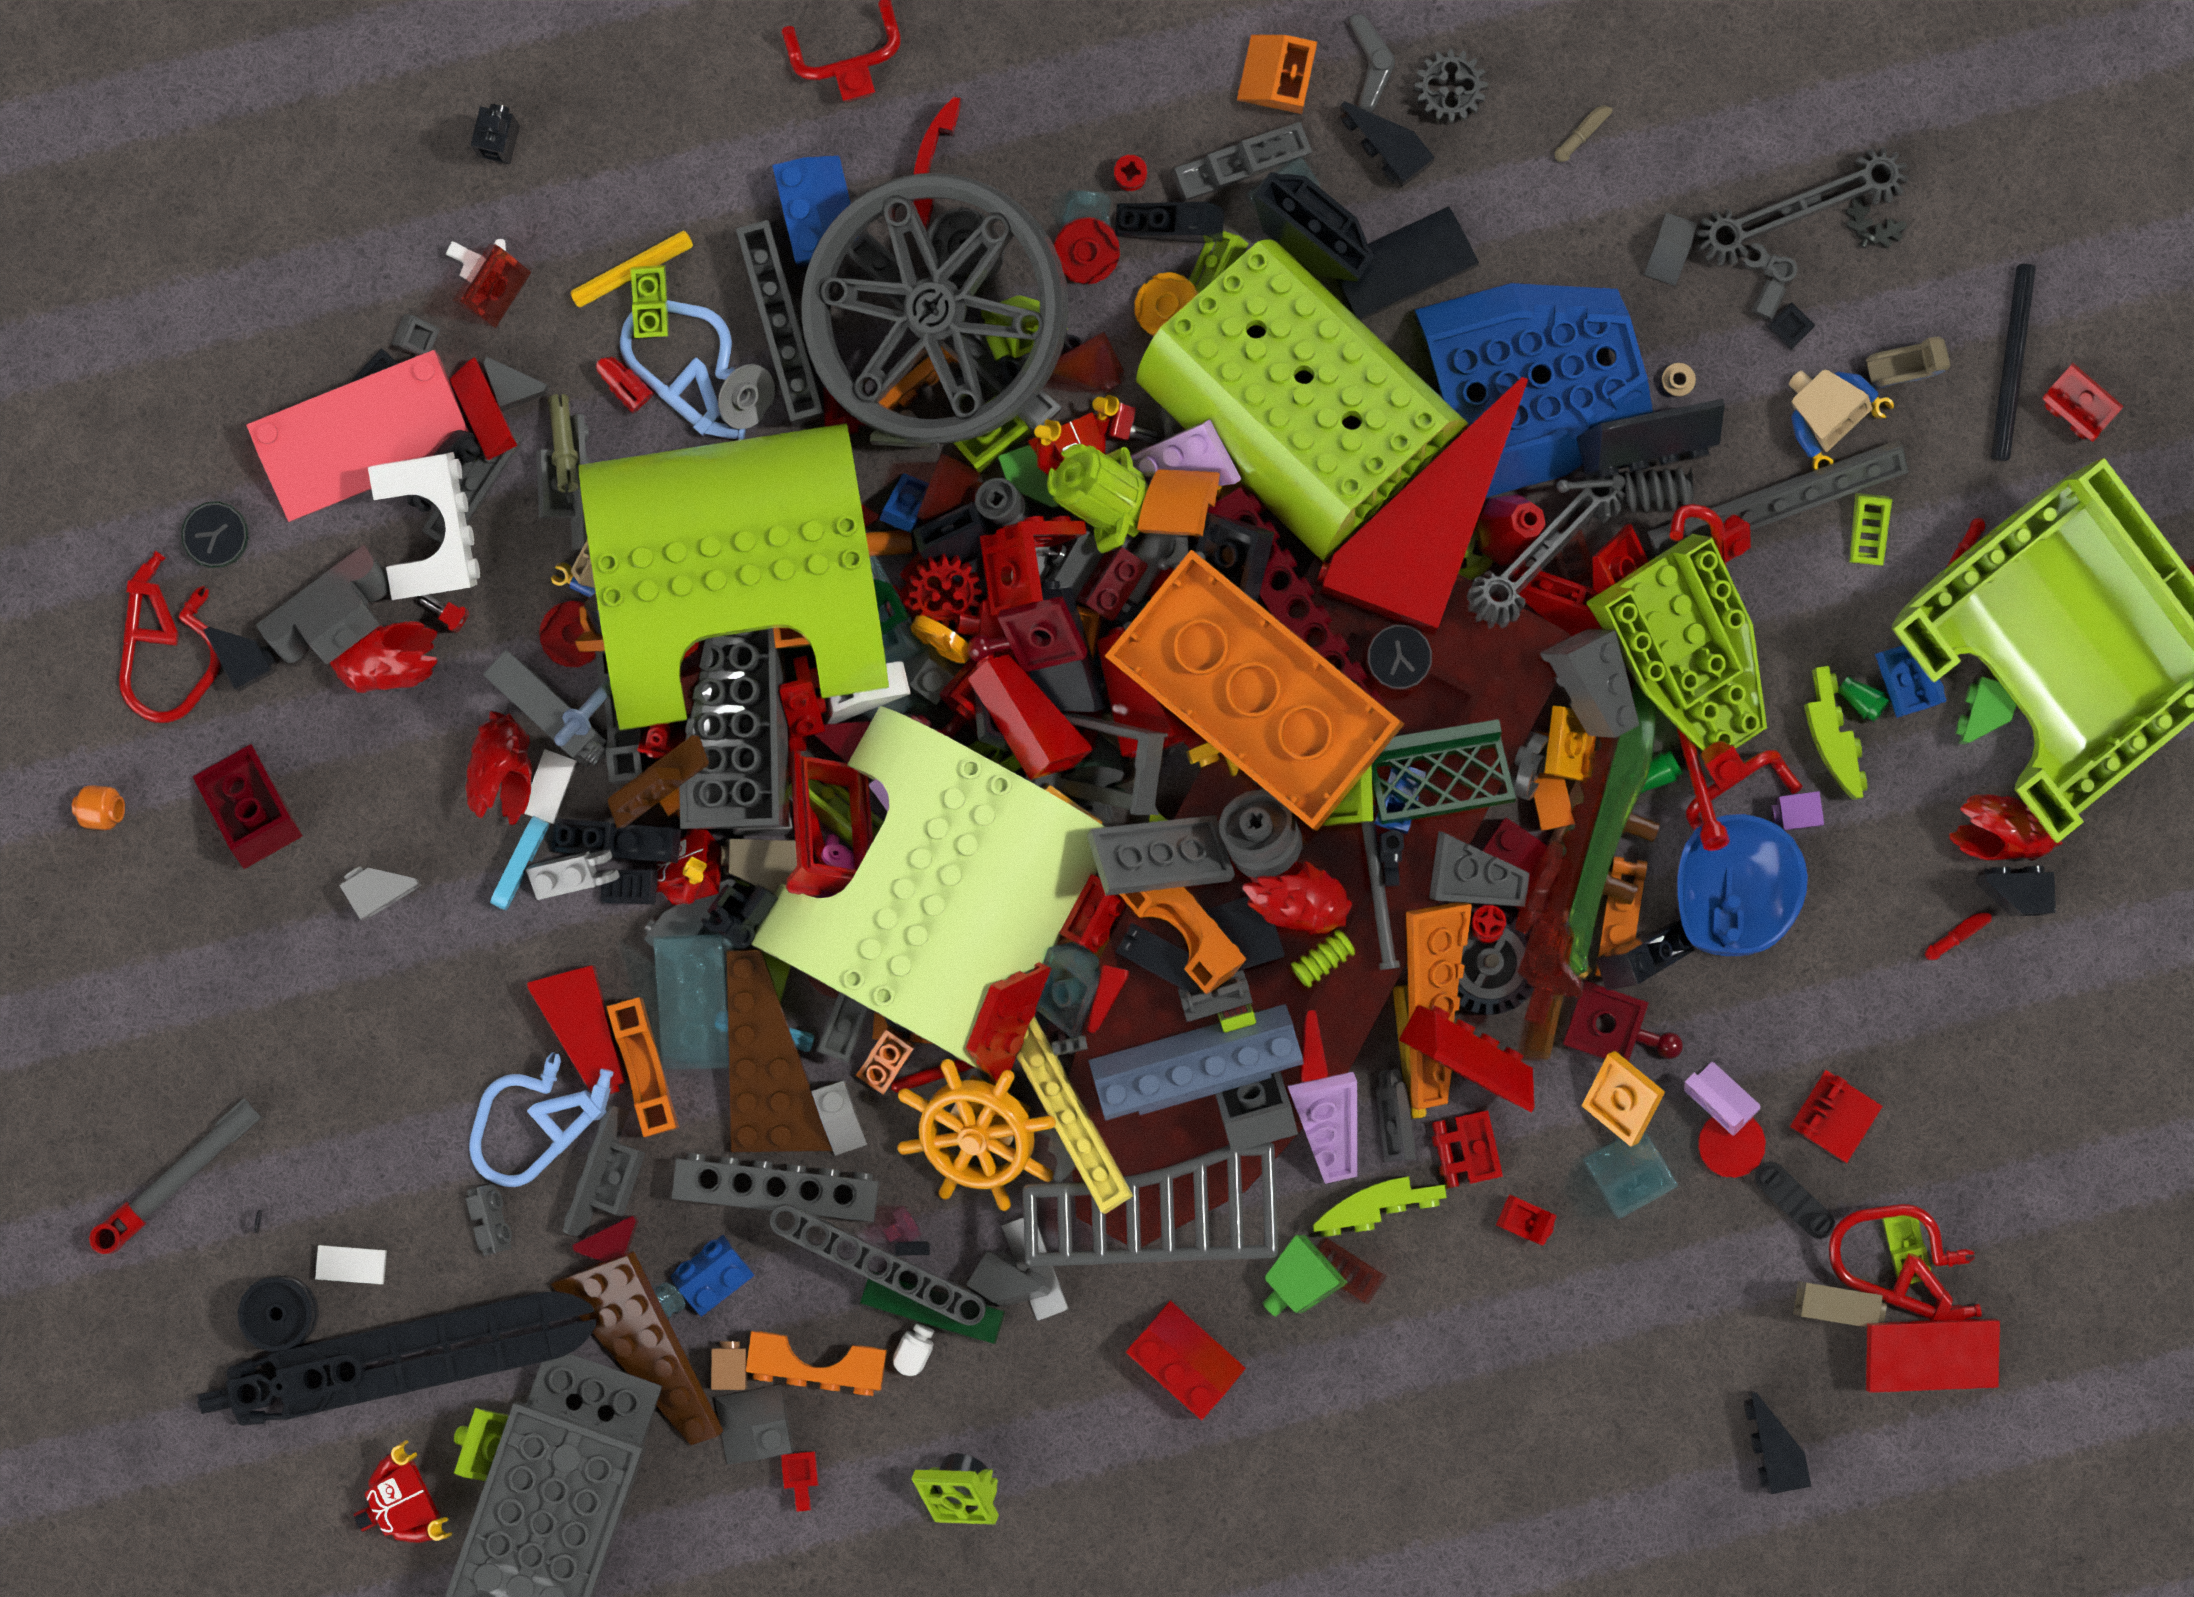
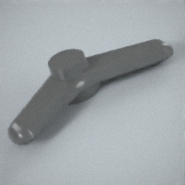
M1356 14L1349 18V25L1368 59V70L1357 107L1373 112L1394 69L1395 58L1368 19L1362 14Z

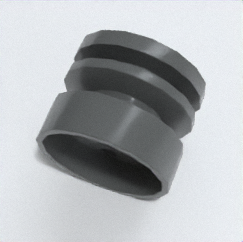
M958 207L945 211L935 219L928 231V236L941 265L986 219L985 215L971 208ZM992 227L993 237L995 239L1000 238L995 228ZM982 243L948 280L958 287H962L988 250V247ZM1005 249L980 286L987 284L996 277L1003 265Z

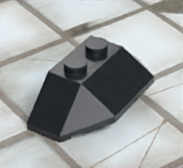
M1270 172L1252 197L1263 232L1314 274L1356 282L1373 259L1374 255L1372 250L1368 248L1366 237L1357 217L1308 177Z

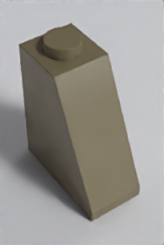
M725 839V846H720L719 865L724 866L725 874L754 888L760 884L775 894L781 883L787 884V878L797 866L796 843L789 840Z
M1798 1281L1793 1315L1867 1327V1323L1884 1322L1887 1304L1882 1302L1883 1295Z

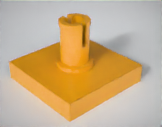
M1553 706L1549 733L1535 732L1549 737L1545 773L1574 781L1591 783L1596 736H1588L1573 709Z
M1614 1051L1607 1054L1581 1106L1632 1147L1640 1142L1665 1091L1619 1053Z

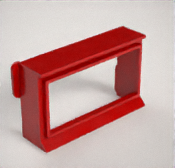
M794 749L788 756V772L792 783L797 866L787 878L786 889L792 894L800 895L803 893L812 897H818L822 890L839 893L853 879L873 843L868 777L849 767L848 763L800 756ZM808 779L849 787L855 869L814 863Z

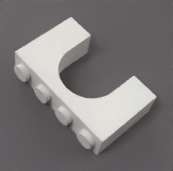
M454 452L368 467L374 500L404 495H419L432 501L441 511L445 521L446 532L444 541L440 549L428 559L398 563L386 567L392 600L470 588L477 585V579L480 578V568L477 559L472 557L471 545H474V534L472 527L466 524L464 512H468V501L465 492L460 491L459 479L462 478V468L459 459H455Z

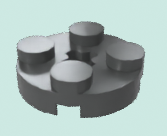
M1530 732L1525 747L1520 746L1515 758V765L1519 766L1518 774L1514 775L1511 779L1516 797L1530 801L1539 785L1535 781L1539 774L1544 772L1546 765L1548 736Z

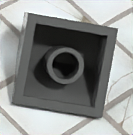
M1280 1071L1271 1073L1272 1078L1215 1094L1232 1153L1298 1134L1291 1104Z

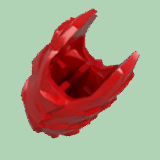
M416 621L394 623L385 627L379 626L331 661L330 665L338 678L357 693L414 687L433 674L432 668L438 660L436 657L424 656V654L434 648L432 641L436 638L437 632L431 628H426L424 624Z
M490 711V720L478 727L479 733L471 749L472 755L468 763L467 783L465 786L467 804L469 809L475 812L476 816L482 818L488 807L492 808L500 783L502 782L500 792L502 815L508 818L510 825H515L521 814L525 813L531 794L532 765L528 757L530 739L529 735L526 734L525 730L514 720L510 713L503 715Z
M1979 794L1969 797L1967 799L1968 803H1965L1960 810L1971 817L1970 822L1975 825L1958 826V831L1949 834V839L1960 846L1961 851L1983 860L2029 859L2034 861L2049 854L2053 848L2062 845V840L2059 843L2054 842L2024 802L2010 796L2001 797L1994 794Z
M1306 861L1304 864L1295 862L1287 871L1275 877L1258 876L1254 878L1249 876L1252 883H1245L1242 887L1251 899L1247 901V904L1262 914V917L1267 922L1278 927L1295 929L1296 932H1309V935L1326 934L1337 927H1344L1346 925V916L1352 906V902L1347 899L1346 890H1344L1337 879H1332L1325 870L1319 871Z

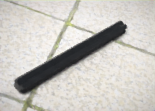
M2019 264L2016 268L1991 458L1996 461H2008L2011 455L2036 271L2035 266L2031 264Z

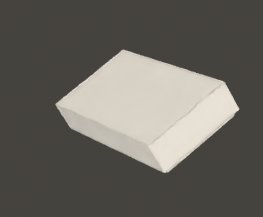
M544 749L531 784L529 803L524 814L532 817L536 816L554 824L576 766V760Z
M318 1245L315 1279L384 1284L387 1250Z

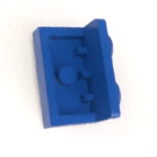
M1904 645L1875 654L1896 718L1946 702L1944 686L1941 680L1938 679L1936 682H1932Z
M722 1235L718 1239L708 1242L702 1251L691 1260L681 1263L671 1275V1279L678 1291L702 1317L755 1275L733 1249L728 1239Z

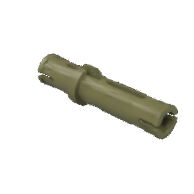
M555 394L547 399L554 446L551 458L552 464L556 466L557 489L565 493V485L568 484L569 493L579 488L576 472L578 452L574 450L569 397L561 394V402H559L558 394Z

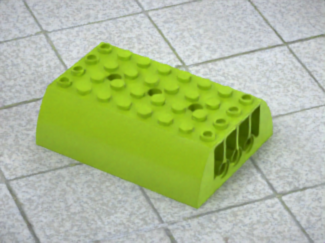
M1271 239L1256 242L1159 328L1146 349L1136 376V382L1186 430L1210 419L1241 477L1240 482L1250 492H1253L1254 496L1323 562L1338 551L1469 427L1465 419L1281 245ZM1258 325L1265 329L1266 334L1261 338L1255 339L1247 334V330L1251 326ZM1299 371H1308L1314 378L1308 384H1301L1295 380L1294 376ZM1348 416H1355L1361 421V426L1350 430L1343 426L1342 421Z

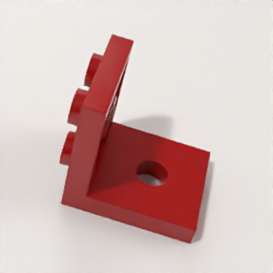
M1033 516L1025 518L1023 521L1017 522V524L1004 526L996 530V534L980 536L991 616H998L1000 610L1043 601L1035 547L1050 548L1086 535L1085 521H1071L1070 516H1059L1051 518L1050 521H1044L1043 516Z

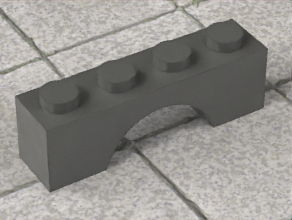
M595 651L598 681L601 685L609 676L605 651ZM611 693L604 701L607 721V745L605 749L609 782L616 785L632 781L647 769L646 754L637 752L643 736V727L619 730L613 695Z

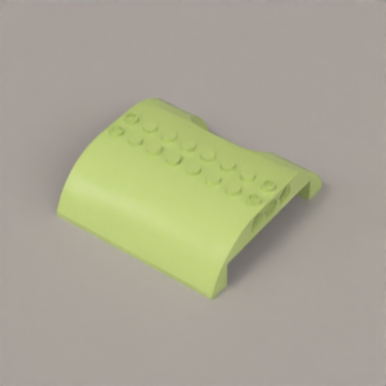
M880 706L847 765L873 780L877 779L884 785L889 796V810L882 827L853 879L843 891L826 898H815L803 893L800 895L792 894L787 891L786 885L781 883L775 893L778 899L759 926L757 925L754 931L755 937L751 945L799 969L986 1074L976 1063V1058L972 1057L967 1051L966 1046L990 985L1000 980H1007L1011 975L1019 971L1028 974L1034 971V964L1038 962L1047 964L1062 937L1059 932L1091 874L1096 875L1098 872L1087 834L1090 829L1104 828L1105 826L1060 798L955 740L903 714Z

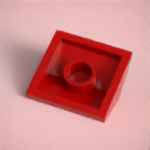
M1631 524L1625 525L1592 557L1593 589L1600 594L1649 562Z

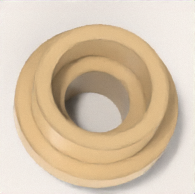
M1674 363L1668 366L1662 375L1663 388L1672 396H1685L1695 386V373L1686 364ZM1675 374H1682L1685 377L1683 385L1674 383L1673 376Z

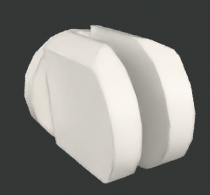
M921 1323L915 1324L913 1328L915 1332L906 1331L894 1353V1366L903 1375L913 1376L921 1372L932 1352L934 1344L927 1338L932 1337L934 1330Z

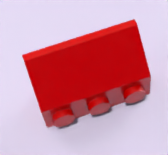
M1171 1300L1125 1351L1201 1421L1246 1369Z

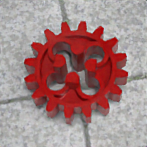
M943 553L939 562H935L930 556L928 557L929 566L926 568L920 564L916 566L920 575H910V582L915 587L907 588V593L909 597L914 598L910 601V605L913 610L919 609L917 612L918 616H929L930 619L935 621L940 620L948 628L949 620L954 619L956 623L959 613L972 615L969 607H979V600L974 595L982 593L980 585L975 584L980 579L977 572L970 573L972 567L969 562L960 566L961 560L959 556L955 555L950 562L947 560L945 553ZM955 575L962 576V579L959 582H957V580L951 581L952 577ZM932 576L938 577L942 588L945 590L950 589L954 599H962V602L956 606L952 605L948 595L945 592L939 593L934 582L927 583L928 578ZM931 599L932 601H938L937 605L933 607L927 604Z

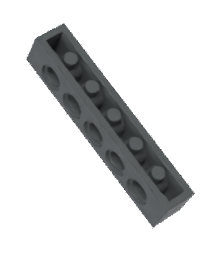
M768 220L737 228L736 232L792 426L795 427L823 419L824 411L770 223Z
M685 1152L684 1159L676 1158L672 1199L772 1211L781 1205L790 1204L816 1216L875 1222L880 1181H873V1174L853 1172V1177L847 1178L839 1177L840 1170L819 1168V1174L805 1173L806 1166L786 1164L785 1170L772 1169L773 1162L752 1160V1167L738 1165L739 1158L719 1156L718 1163L705 1161L704 1154ZM707 1169L714 1170L718 1175V1183L712 1189L705 1188L700 1181L701 1174ZM740 1173L748 1174L752 1180V1186L746 1193H741L734 1187V1179ZM773 1177H780L786 1185L785 1192L779 1197L772 1196L767 1189V1184ZM806 1181H814L819 1186V1195L812 1201L806 1200L801 1194V1187ZM839 1185H848L853 1191V1198L848 1204H840L835 1199L834 1192Z

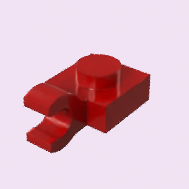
M816 1451L781 1455L784 1489L794 1488L796 1512L810 1511L809 1486L819 1485Z

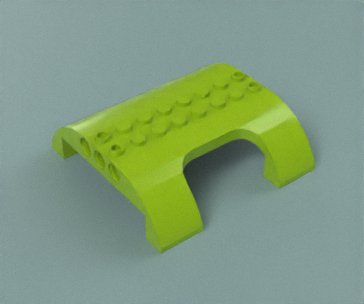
M847 423L579 465L581 497L600 624L620 731L687 720L683 689L680 681V666L685 653L699 641L725 635L770 628H790L802 634L812 646L816 658L822 699L889 688L873 575Z
M2105 458L2092 462L2065 477L2004 520L1924 586L1901 610L1892 624L1891 629L1932 682H1936L1961 662L1958 658L1959 654L1968 653L1977 656L1987 665L2026 716L2033 729L2035 744L2032 757L2015 784V791L2055 843H2059L2084 822L2078 815L2194 721V576Z

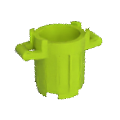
M1083 444L1072 445L1064 450L1061 455L1065 458L1058 469L1055 471L1051 468L1047 480L1048 493L1054 497L1053 500L1060 504L1061 507L1094 527V536L1099 552L1106 553L1122 546L1127 534L1134 537L1140 532L1137 530L1144 498L1149 487L1145 481L1144 474L1133 467L1130 452L1126 447L1119 448L1106 455L1093 446H1085Z

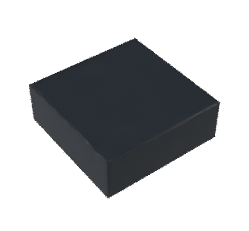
M1791 302L1768 325V328L1792 350L1816 325Z
M929 1241L897 1242L895 1244V1252L897 1256L930 1255Z

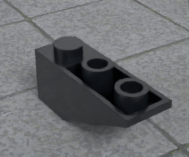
M1346 101L1341 104L1340 111L1344 112L1339 116L1341 122L1350 132H1353L1358 127L1361 129L1366 138L1360 142V145L1371 158L1375 157L1378 153L1381 154V162L1384 165L1381 171L1391 184L1398 182L1403 187L1433 164L1435 157L1414 131Z
M1207 201L1117 203L1115 234L1117 237L1196 243L1222 242L1225 209Z
M1678 920L1611 949L1596 958V962L1607 991L1638 985L1695 950L1685 934L1682 921Z
M1748 1392V1396H1751L1752 1399L1744 1400L1746 1417L1748 1421L1756 1419L1759 1433L1750 1434L1754 1454L1763 1453L1764 1456L1761 1459L1763 1467L1757 1468L1761 1488L1767 1487L1768 1493L1776 1494L1812 1487L1805 1452L1757 1392Z

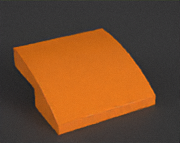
M1157 469L1144 498L1137 530L1142 533L1203 536L1208 506L1215 507L1220 473Z

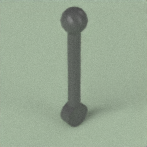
M1616 475L1612 480L1584 482L1560 480L1557 483V490L1565 493L1569 489L1610 486L1615 490H1621L1624 487L1625 479L1620 475Z

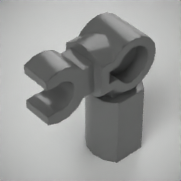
M1752 243L1750 249L1759 254V260L1754 262L1745 258L1742 264L1750 270L1759 268L1764 270L1763 274L1771 277L1772 280H1766L1751 311L1772 321L1787 291L1784 285L1791 282L1796 276L1797 265L1789 257H1780L1774 253L1771 256L1767 254L1763 245Z

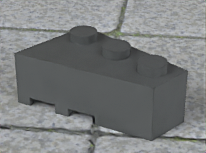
M1586 629L1540 653L1544 661L1550 662L1557 674L1555 677L1557 684L1563 686L1570 696L1571 701L1569 704L1588 736L1616 738L1639 726L1615 630Z

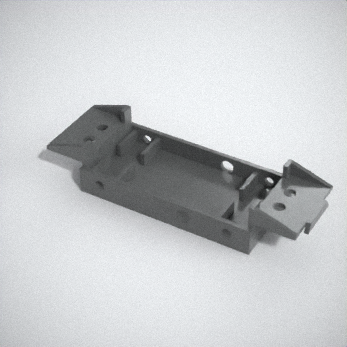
M571 1353L554 1360L541 1362L527 1404L522 1402L513 1403L445 1597H594L647 1448L644 1446L662 1385ZM570 1394H578L581 1397L582 1405L578 1410H571L567 1407L566 1399ZM603 1405H609L614 1410V1416L608 1422L602 1421L598 1416V1410Z

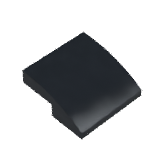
M1249 896L1204 910L1247 959L1238 971L1285 957L1275 925L1267 922L1262 917V914L1247 904V901L1251 900Z

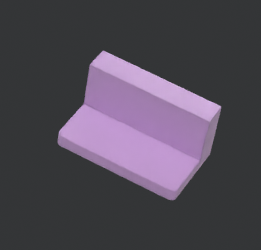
M1713 1062L1699 1075L1694 1072L1685 1081L1684 1091L1733 1136L1760 1110V1104Z

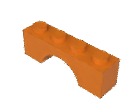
M1184 887L1119 894L1139 918H1161L1170 922L1182 933L1189 949V959L1184 969L1206 995L1233 977L1247 960L1239 948L1230 941L1218 927L1217 923L1209 917L1196 902L1193 895Z
M638 997L607 1006L615 1039L621 1050L628 1072L634 1106L643 1137H650L678 1129L679 1124L643 998Z
M753 1330L751 1331L746 1372L753 1373V1379L759 1381L773 1382V1376L787 1378L786 1384L806 1387L807 1381L820 1382V1389L840 1391V1386L842 1385L854 1387V1394L873 1396L874 1390H882L887 1349L852 1345L847 1355L840 1362L827 1367H816L804 1363L794 1354L787 1335Z

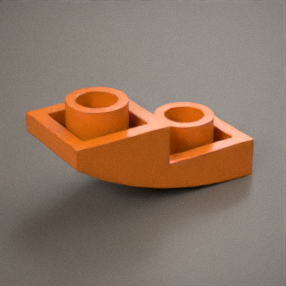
M888 1027L856 1076L884 1095L908 1060L915 1046Z

